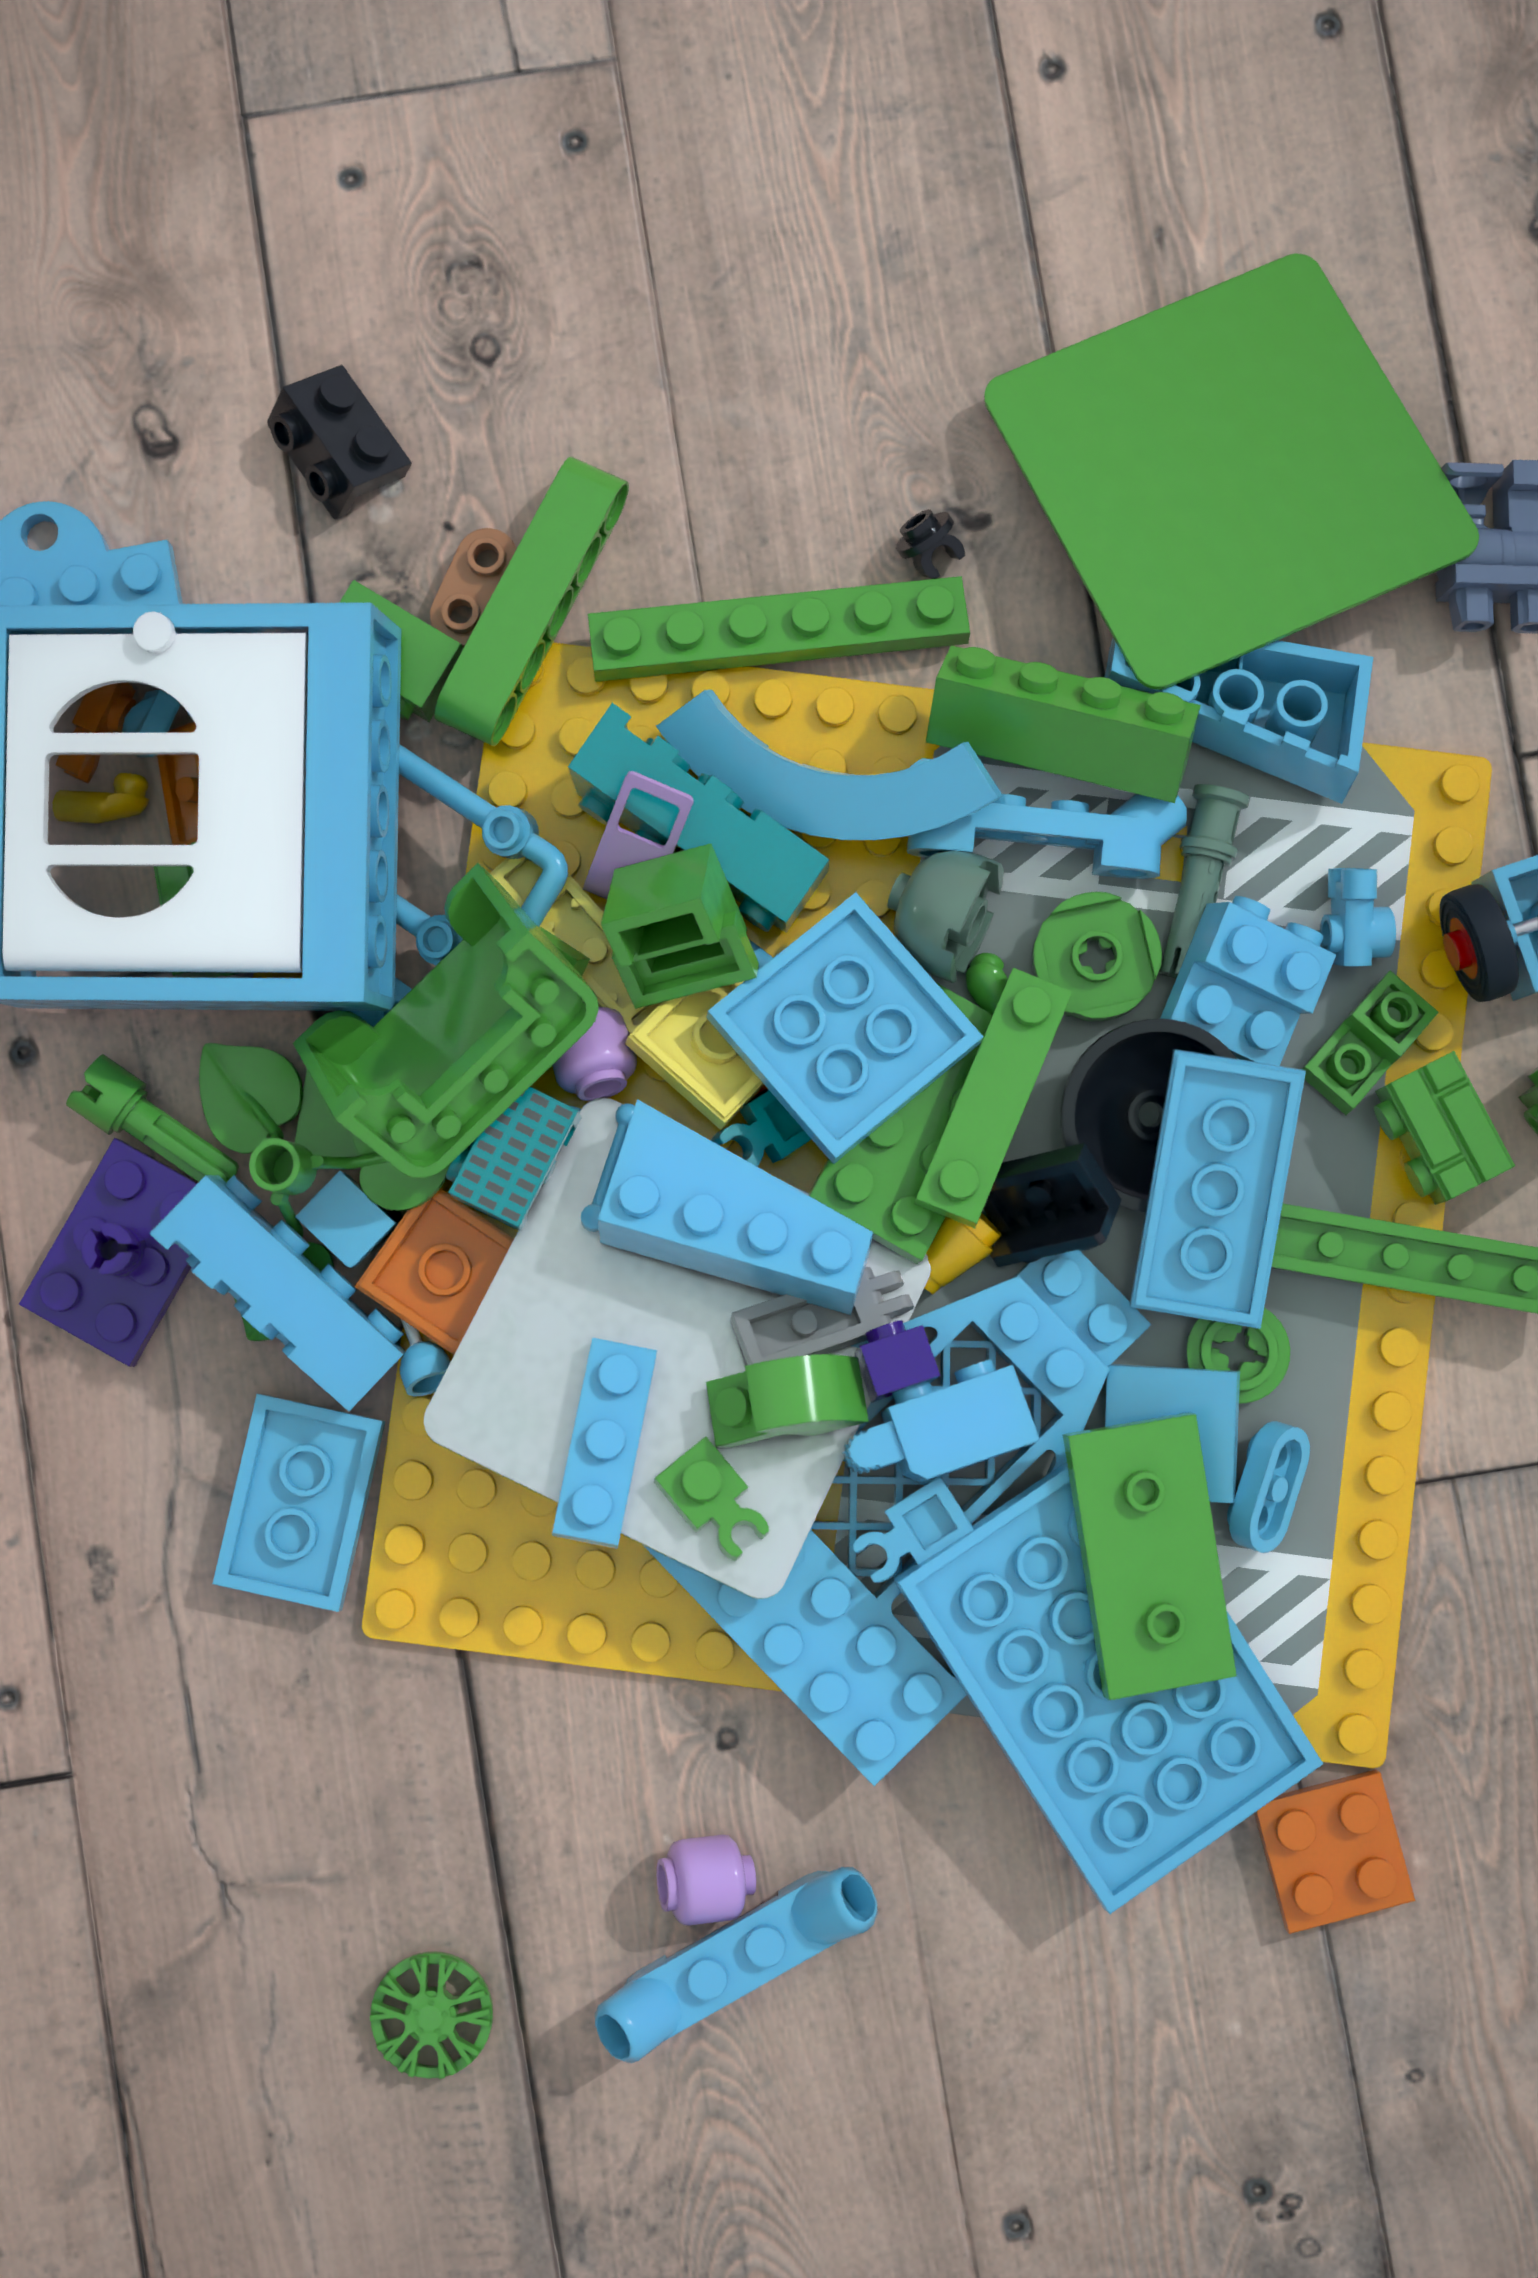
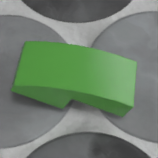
M1390 970L1302 1068V1070L1306 1071L1304 1080L1342 1113L1347 1115L1360 1103L1388 1068L1405 1053L1439 1012Z

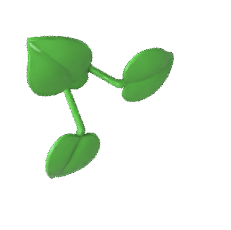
M207 1043L203 1046L199 1068V1088L204 1115L211 1132L228 1149L241 1154H251L249 1171L252 1179L259 1187L272 1191L271 1203L278 1206L286 1223L302 1238L304 1233L303 1227L295 1217L296 1214L288 1198L289 1195H298L309 1189L319 1169L361 1168L359 1176L360 1186L367 1198L385 1209L396 1211L410 1210L421 1206L429 1201L444 1184L450 1164L436 1175L426 1178H411L397 1170L353 1133V1143L359 1156L354 1157L313 1156L306 1147L283 1140L284 1133L279 1126L292 1121L298 1114L302 1104V1081L294 1065L281 1054L262 1047L230 1046L217 1043ZM307 1242L310 1246L302 1254L320 1271L328 1264L334 1267L332 1255L327 1248L317 1243ZM242 1317L248 1340H270Z

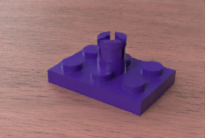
M114 1137L19 1305L123 1364L135 1367L191 1269V1266L186 1261L189 1255L175 1242L167 1250L149 1233L198 1183Z

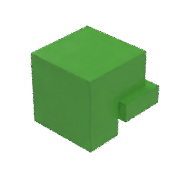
M711 843L614 869L601 926L613 950L611 957L635 1009L757 978L759 962L746 934L747 927Z

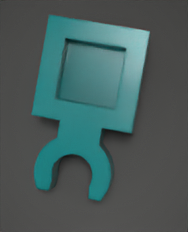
M769 1089L748 1102L740 1110L748 1125L741 1123L730 1125L717 1132L711 1139L712 1142L719 1146L730 1140L738 1142L743 1150L742 1159L755 1166L760 1164L764 1150L772 1163H775L811 1140Z

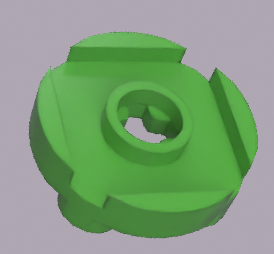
M1088 892L1075 895L1060 903L1040 927L1032 950L1033 973L1038 978L1073 991L1064 1012L1066 1016H1074L1081 1020L1092 1022L1108 1021L1121 1017L1132 1011L1148 995L1157 978L1162 961V949L1157 930L1146 914L1140 909L1138 911L1130 903L1122 901V898L1107 892ZM1098 940L1102 950L1112 949L1114 960H1110L1105 964V973L1094 974L1091 966L1081 965L1079 956L1087 952L1088 941Z

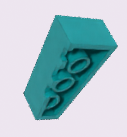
M611 703L568 766L576 792L583 797L578 804L579 807L597 821L607 825L623 781L630 771L637 772L692 796L694 803L673 853L711 843L735 900L741 903L738 908L742 917L763 931L769 932L774 925L787 933L828 873L829 859L762 810L754 809L750 816L741 811L740 808L744 803L743 800L732 791L733 789L715 776L701 773L699 778L695 779L688 774L690 765L678 755L679 750L659 736H656L655 739L648 738L646 742L641 740L627 728V722L632 716L614 703ZM633 788L619 822L635 832V834L660 845H665L678 816L679 807Z

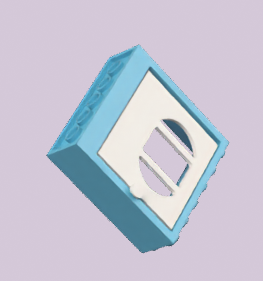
M372 603L0 605V1004L23 1009L390 1011L395 1006L402 629ZM116 683H140L167 692L182 704L196 724L195 731L191 733H55L53 728L63 713L79 698L95 689ZM53 755H198L197 842L194 845H50L48 843L50 758ZM55 866H191L194 870L192 876L179 893L162 906L141 915L120 918L97 915L80 907L64 894L50 873L51 869ZM36 971L302 973V978L36 977Z

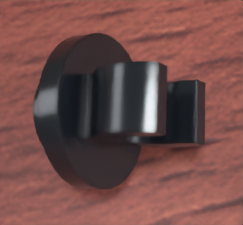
M930 509L924 510L910 518L900 529L903 537L897 543L896 550L904 559L913 557V564L916 570L924 577L937 579L940 576L932 563V554L937 547L943 545L948 555L954 559L961 560L965 556V549L961 541L955 536L948 534L954 525V521L948 512L933 514Z

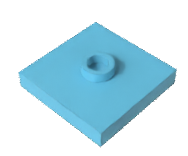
M1122 1364L1107 1365L1110 1370L1107 1375L1105 1427L1189 1412L1196 1414L1209 1501L1233 1504L1236 1496L1240 1371Z

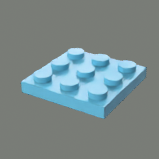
M856 892L760 968L757 978L744 981L707 1011L706 1017L833 1164L976 1048L984 1037Z

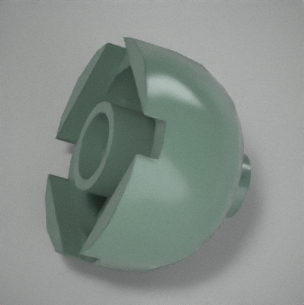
M957 850L940 851L922 860L911 876L905 873H901L898 876L890 892L887 904L889 909L896 911L894 933L900 943L926 972L955 983L957 981L956 971L964 974L970 967V962L976 956L994 913L987 911L988 900L986 897L988 890L1000 895L1004 874L1002 864L976 853Z

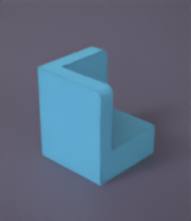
M341 1170L295 1216L349 1268H355L388 1233L392 1234L399 1224L385 1208L369 1200L362 1191L360 1184L349 1174Z

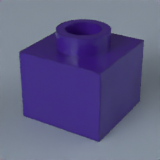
M899 1320L874 1328L865 1333L868 1343L859 1346L854 1353L855 1357L859 1359L861 1375L871 1403L893 1396L892 1393L926 1381L931 1383L940 1376L923 1325L906 1330L903 1321Z

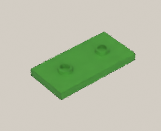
M1189 1412L1063 1434L1103 1697L1108 1700L1237 1677L1196 1414Z

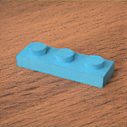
M592 1337L552 1536L618 1549L657 1350Z

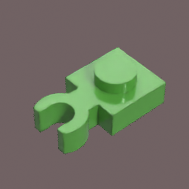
M706 1436L654 1478L656 1486L695 1533L710 1521L718 1529V1546L721 1552L732 1561H737L743 1554L740 1547L732 1540L731 1531L734 1527L747 1525L754 1530L761 1540L769 1533L768 1524L760 1513L753 1509L741 1508L737 1504L736 1500L747 1492L748 1486Z

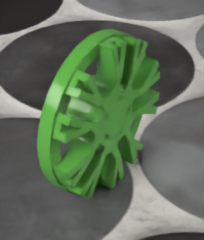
M437 1951L422 1952L403 1959L384 1976L373 1997L370 2021L377 2044L376 2047L384 2055L383 2058L397 2067V2070L401 2073L405 2072L413 2078L416 2076L442 2079L459 2072L472 2063L480 2054L491 2032L493 2002L487 1984L472 1965L452 1954ZM428 1964H439L438 1987H428ZM413 1968L420 1984V1990L415 1994L406 1992L396 1981L397 1977ZM454 1969L464 1975L471 1983L460 1995L453 1996L446 1990V1981ZM389 1995L408 2003L406 2010L384 2004L385 1996ZM480 1999V2009L459 2013L458 2004ZM397 2018L403 2021L405 2025L403 2033L388 2039L383 2026V2019ZM468 2022L481 2025L479 2035L474 2044L458 2035L456 2024ZM410 2034L418 2042L407 2057H404L397 2049ZM448 2037L461 2055L456 2060H452L442 2043ZM431 2045L434 2047L438 2055V2065L418 2063L420 2049L423 2046Z

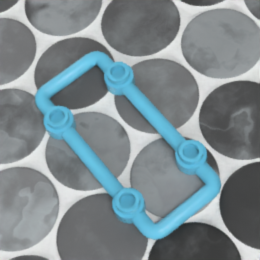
M399 744V774L482 828V838L486 847L492 853L509 859L525 857L542 868L540 877L521 906L539 927L567 880L568 864L564 855L554 845L539 836L538 824L528 811L511 805L496 808ZM397 894L396 924L416 937V946L420 956L426 962L437 965L463 938L455 932L446 919V915H434L431 917Z

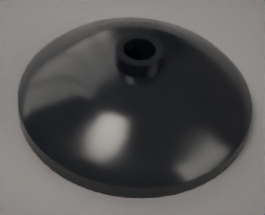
M1144 1019L1121 1025L1107 1032L1091 1044L1080 1056L1069 1074L1063 1090L1060 1108V1127L1065 1147L1085 1143L1122 1199L1120 1206L1131 1210L1146 1212L1173 1049L1237 1059L1219 1039L1209 1032L1186 1022L1171 1019ZM1147 1102L1154 1103L1159 1110L1158 1120L1151 1126H1144L1139 1120V1110Z

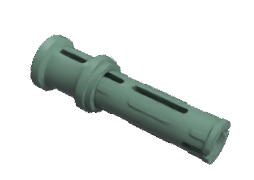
M1196 784L1193 788L1192 796L1197 800L1189 836L1183 837L1180 843L1181 855L1187 858L1163 963L1159 970V973L1162 975L1177 978L1206 904L1216 903L1224 866H1231L1232 861L1236 860L1238 850L1233 846L1237 824L1241 810L1248 808L1250 797L1243 792L1209 784Z

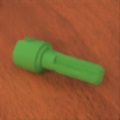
M104 1054L100 1055L84 1072L85 1080L90 1085H86L82 1091L73 1090L67 1099L66 1106L108 1135L114 1131L120 1133L122 1130H125L198 1182L205 1175H219L227 1182L233 1175L236 1176L238 1173L239 1165L236 1161L146 1099L148 1092L145 1091L146 1083Z

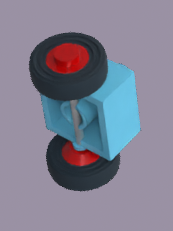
M1538 855L1491 870L1472 881V885L1453 890L1445 894L1441 899L1439 911L1446 956L1466 992L1477 1002L1491 1001L1506 996L1509 993L1512 1000L1516 1001L1538 993Z

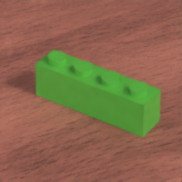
M951 645L936 677L926 742L951 749L961 743L969 742L976 755L1175 803L1186 770L1201 705L1183 701L1180 697L1171 693L1157 692L1152 694L1120 686L1117 682L1104 677H1081L1057 671L1051 665L1041 662L1023 663L994 656L993 653L983 648H961Z

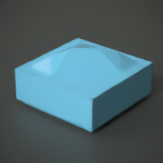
M161 690L148 691L145 693L144 698L133 706L124 718L122 732L167 733L181 704L174 697ZM135 755V756H137V757H139V758H144V757H153V756H156V755Z

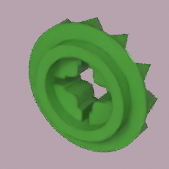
M1265 1307L1261 1329L1246 1326L1244 1336H1246L1245 1347L1254 1351V1355L1264 1357L1263 1362L1254 1360L1239 1364L1237 1371H1240L1239 1404L1257 1401L1274 1391L1283 1380L1289 1366L1290 1344L1287 1333L1278 1318ZM1198 1318L1187 1336V1366L1194 1369L1230 1370L1228 1368L1229 1357L1219 1353L1220 1349L1213 1348L1211 1345L1212 1342L1218 1344L1233 1342L1237 1333H1241L1243 1326Z

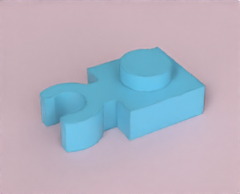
M939 1476L884 1511L894 1526L892 1530L886 1534L881 1532L865 1533L853 1543L852 1548L857 1554L865 1551L871 1545H880L885 1549L887 1553L885 1566L870 1575L874 1583H880L891 1579L898 1572L902 1558L907 1554L911 1553L919 1565L973 1531L974 1528L942 1477Z

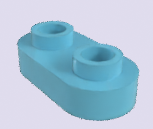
M1272 1421L1265 1424L1251 1438L1247 1448V1461L1234 1503H1230L1227 1512L1230 1534L1236 1544L1261 1553H1267L1274 1550L1283 1540L1310 1457L1309 1439L1301 1428Z

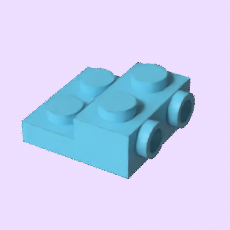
M1235 896L1232 903H1208L1160 1019L1186 1022L1209 1032L1228 1047L1234 1056L1240 1060L1280 1066L1300 1014H1313L1336 954L1320 947L1324 936L1310 927L1289 922L1286 928L1283 929L1267 921L1271 910L1255 900Z

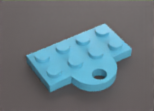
M42 501L26 504L11 511L0 520V605L183 604L174 550L168 539L110 550L104 536L87 516L71 506L58 502ZM40 522L55 523L58 527V537L55 543L50 548L42 551L30 549L27 538L32 527Z

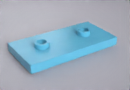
M1173 1049L1130 1300L1131 1307L1261 1329L1306 1074L1305 1070Z

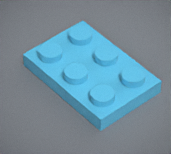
M257 1394L213 1584L331 1611H342L386 1421L270 1395Z

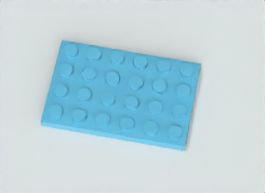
M1067 1462L972 1525L973 1531L919 1565L917 1563L893 1579L1100 1905L1109 1914L1116 1911L1323 1765L1320 1757L1228 1612L1227 1616L1237 1677L1108 1700L1103 1697Z

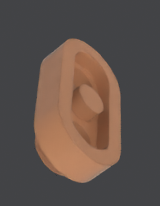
M482 528L468 534L461 541L430 610L432 627L461 643L463 648L517 549L507 534L493 528ZM482 551H495L498 554L496 563L490 567L479 566L476 563V559ZM467 606L472 609V616L467 622L458 624L450 620L451 613L455 608Z

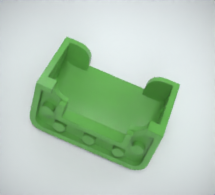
M479 863L454 885L447 895L444 906L446 919L463 940L376 1025L372 1027L364 1019L351 1011L337 1010L326 1013L317 1019L293 1042L295 1049L335 1120L397 1170L411 1178L430 1177L445 1169L590 1029L596 1021L599 1011L598 998L583 977L504 887Z

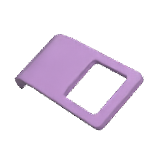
M628 772L594 856L583 890L607 899L614 869L672 854L694 803L693 797L637 772ZM631 789H639L679 807L678 816L665 845L655 843L619 826L618 823Z

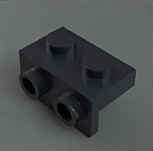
M343 365L284 386L267 420L275 443L282 451L287 452L306 479L311 494L315 499L323 503L333 519L346 516L356 497L404 478L412 465L406 453Z
M1085 1143L1002 1162L983 1208L1002 1235L995 1242L993 1251L990 1254V1257L998 1267L1019 1262L1030 1263L1043 1257L1075 1250L1087 1251L1103 1244L1107 1240L1122 1199Z

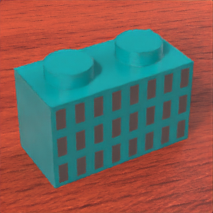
M529 1087L476 1138L472 1147L468 1146L451 1162L446 1179L452 1181L453 1184L448 1193L454 1199L518 1231H522L528 1220L526 1216L542 1184L548 1182L557 1163L555 1159L562 1145H568L582 1119L579 1111Z

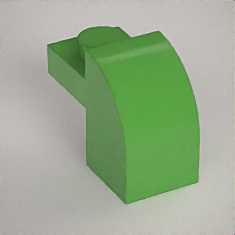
M817 1354L774 1359L746 1365L745 1372L706 1382L716 1447L732 1448L783 1434L816 1436L869 1422L859 1359L854 1356Z

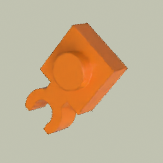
M116 683L100 687L85 694L72 720V723L76 726L73 733H123L124 718L131 708L136 705V701L133 699L136 690L129 683ZM59 755L56 766L64 769L65 774L88 784L96 771L100 755Z

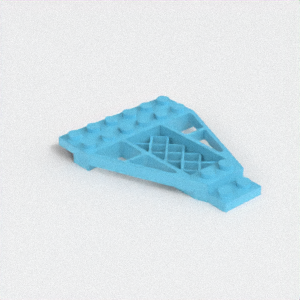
M1079 1250L1047 1256L1027 1263L1013 1278L904 1322L906 1330L923 1325L924 1328L932 1327L937 1332L929 1341L934 1358L941 1352V1386H932L933 1391L950 1386V1348H986V1360H992L995 1370L997 1352L1009 1365L1014 1366L1017 1374L1030 1386L1021 1388L1023 1394L1031 1395V1416L1040 1441L1023 1447L996 1474L995 1458L986 1460L985 1478L949 1477V1473L941 1476L948 1488L949 1485L983 1486L961 1508L971 1524L1046 1450H1052L1055 1454L1046 1475L1067 1462L1063 1434L1084 1430L1110 1370L1107 1365H1111L1152 1325L1136 1308L1130 1306V1302ZM970 1324L986 1341H957L953 1339ZM868 1340L852 1345V1347L859 1348V1346L867 1344ZM890 1396L872 1403L870 1402L867 1408L869 1421L894 1397ZM1041 1398L1056 1413L1042 1429ZM867 1423L860 1424L855 1435L858 1436L860 1431H862V1433L865 1432L866 1430L861 1429ZM898 1463L894 1464V1476H857V1471L852 1472L853 1470L850 1467L849 1476L836 1475L832 1483L849 1484L848 1521H814L811 1529L848 1530V1565L846 1566L810 1529L784 1586L777 1594L766 1599L749 1597L643 1545L873 1786L892 1770L967 1695L954 1674L947 1672L892 1613V1603L901 1593L893 1579L916 1564L913 1556L903 1566L901 1561L898 1572L891 1579L887 1580L874 1594L856 1577L870 1576L875 1571L882 1569L856 1568V1553L852 1548L853 1543L856 1541V1530H892L894 1528L891 1522H857V1484H894L895 1505L903 1500V1484L926 1485L934 1479L919 1484L907 1477H903Z

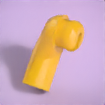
M119 773L114 778V793L59 790L53 798V814L57 820L63 822L95 824L140 815L146 809L149 799L145 798L148 790V781L141 775Z

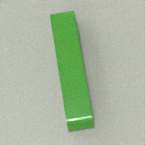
M572 456L564 461L439 694L434 712V718L437 721L491 746L499 743L622 513L629 491L628 481Z

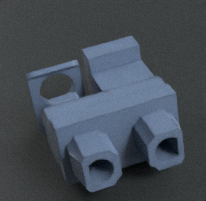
M1512 460L1505 468L1503 464L1445 463L1442 466V470L1475 523L1479 532V542L1471 556L1436 571L1439 579L1435 583L1436 601L1449 602L1450 616L1455 632L1487 630L1494 624L1493 603H1510L1511 631L1515 633L1538 634V460ZM1492 487L1493 528H1488L1484 526L1486 506L1480 504L1486 497L1488 490Z

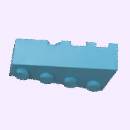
M1112 638L1105 678L1111 679L1123 687L1152 694L1157 692L1171 693L1180 697L1183 701L1201 705L1192 740L1193 743L1340 804L1343 803L1359 773L1373 665L1372 656L1277 640L1174 686L1156 690L1142 685L1135 678L1117 643Z
M205 1175L149 1234L167 1250L174 1242L189 1255L186 1261L192 1267L191 1271L209 1288H214L222 1295L229 1292L237 1300L234 1306L246 1321L270 1340L277 1337L285 1345L282 1349L285 1355L347 1411H350L403 1356L405 1350L397 1341L404 1333L377 1308L367 1315L350 1299L357 1289L332 1265L328 1264L320 1271L302 1254L310 1245L290 1225L281 1219L273 1227L261 1216L255 1208L262 1200L237 1176L233 1175L225 1182L219 1175Z

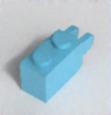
M990 1359L954 1372L958 1384L933 1391L930 1381H926L892 1393L896 1405L890 1406L881 1412L884 1423L871 1427L863 1433L860 1431L858 1436L853 1435V1439H848V1444L844 1445L845 1451L842 1454L845 1456L843 1461L847 1463V1468L850 1467L853 1470L852 1472L858 1471L859 1474H862L863 1472L869 1473L870 1469L876 1471L898 1463L903 1476L920 1484L1040 1441L1014 1366L1010 1365L995 1370Z

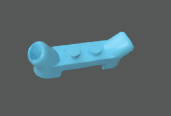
M922 758L909 768L921 765L932 759ZM1003 794V797L974 814L948 825L908 836L907 853L923 858H928L940 851L957 850L973 853L974 838L1094 850L1092 875L1132 879L1156 878L1160 876L1161 846L1186 826L1187 808L1178 795L1175 803L1134 794L1108 815L1089 813L1090 805L1084 802L1056 800L1051 802V809L1028 807L1026 806V798L1018 795Z
M840 1867L830 1872L816 1871L806 1874L778 1890V1895L672 1956L667 1958L664 1955L637 1970L627 1979L621 1989L598 2005L595 2012V2026L600 2041L614 2058L628 2063L638 2062L665 2040L837 1942L864 1933L874 1925L878 1914L877 1899L872 1886L864 1875L854 1867Z

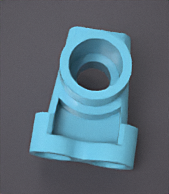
M1329 868L1328 897L1331 898V914H1325L1321 920L1320 933L1324 936L1321 943L1322 948L1336 954L1333 964L1339 966H1372V958H1389L1395 948L1396 923L1390 907H1374V899H1377V869Z

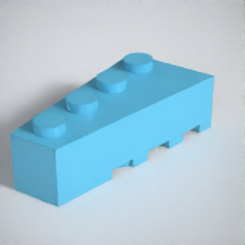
M638 1099L598 1217L600 1243L775 1294L794 1296L807 1300L806 1303L851 1315L873 1236V1232Z

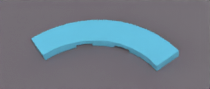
M712 689L704 690L656 726L666 741L680 751L678 755L690 765V769L698 777L701 773L709 776L713 775L733 789L732 791L744 802L741 808L751 814L754 809L762 810L785 828L812 836L839 840H881L910 836L948 825L976 813L1003 797V794L969 742L961 743L943 755L921 765L901 771L876 775H854L834 772L797 763L769 749L767 744L744 728L725 708Z

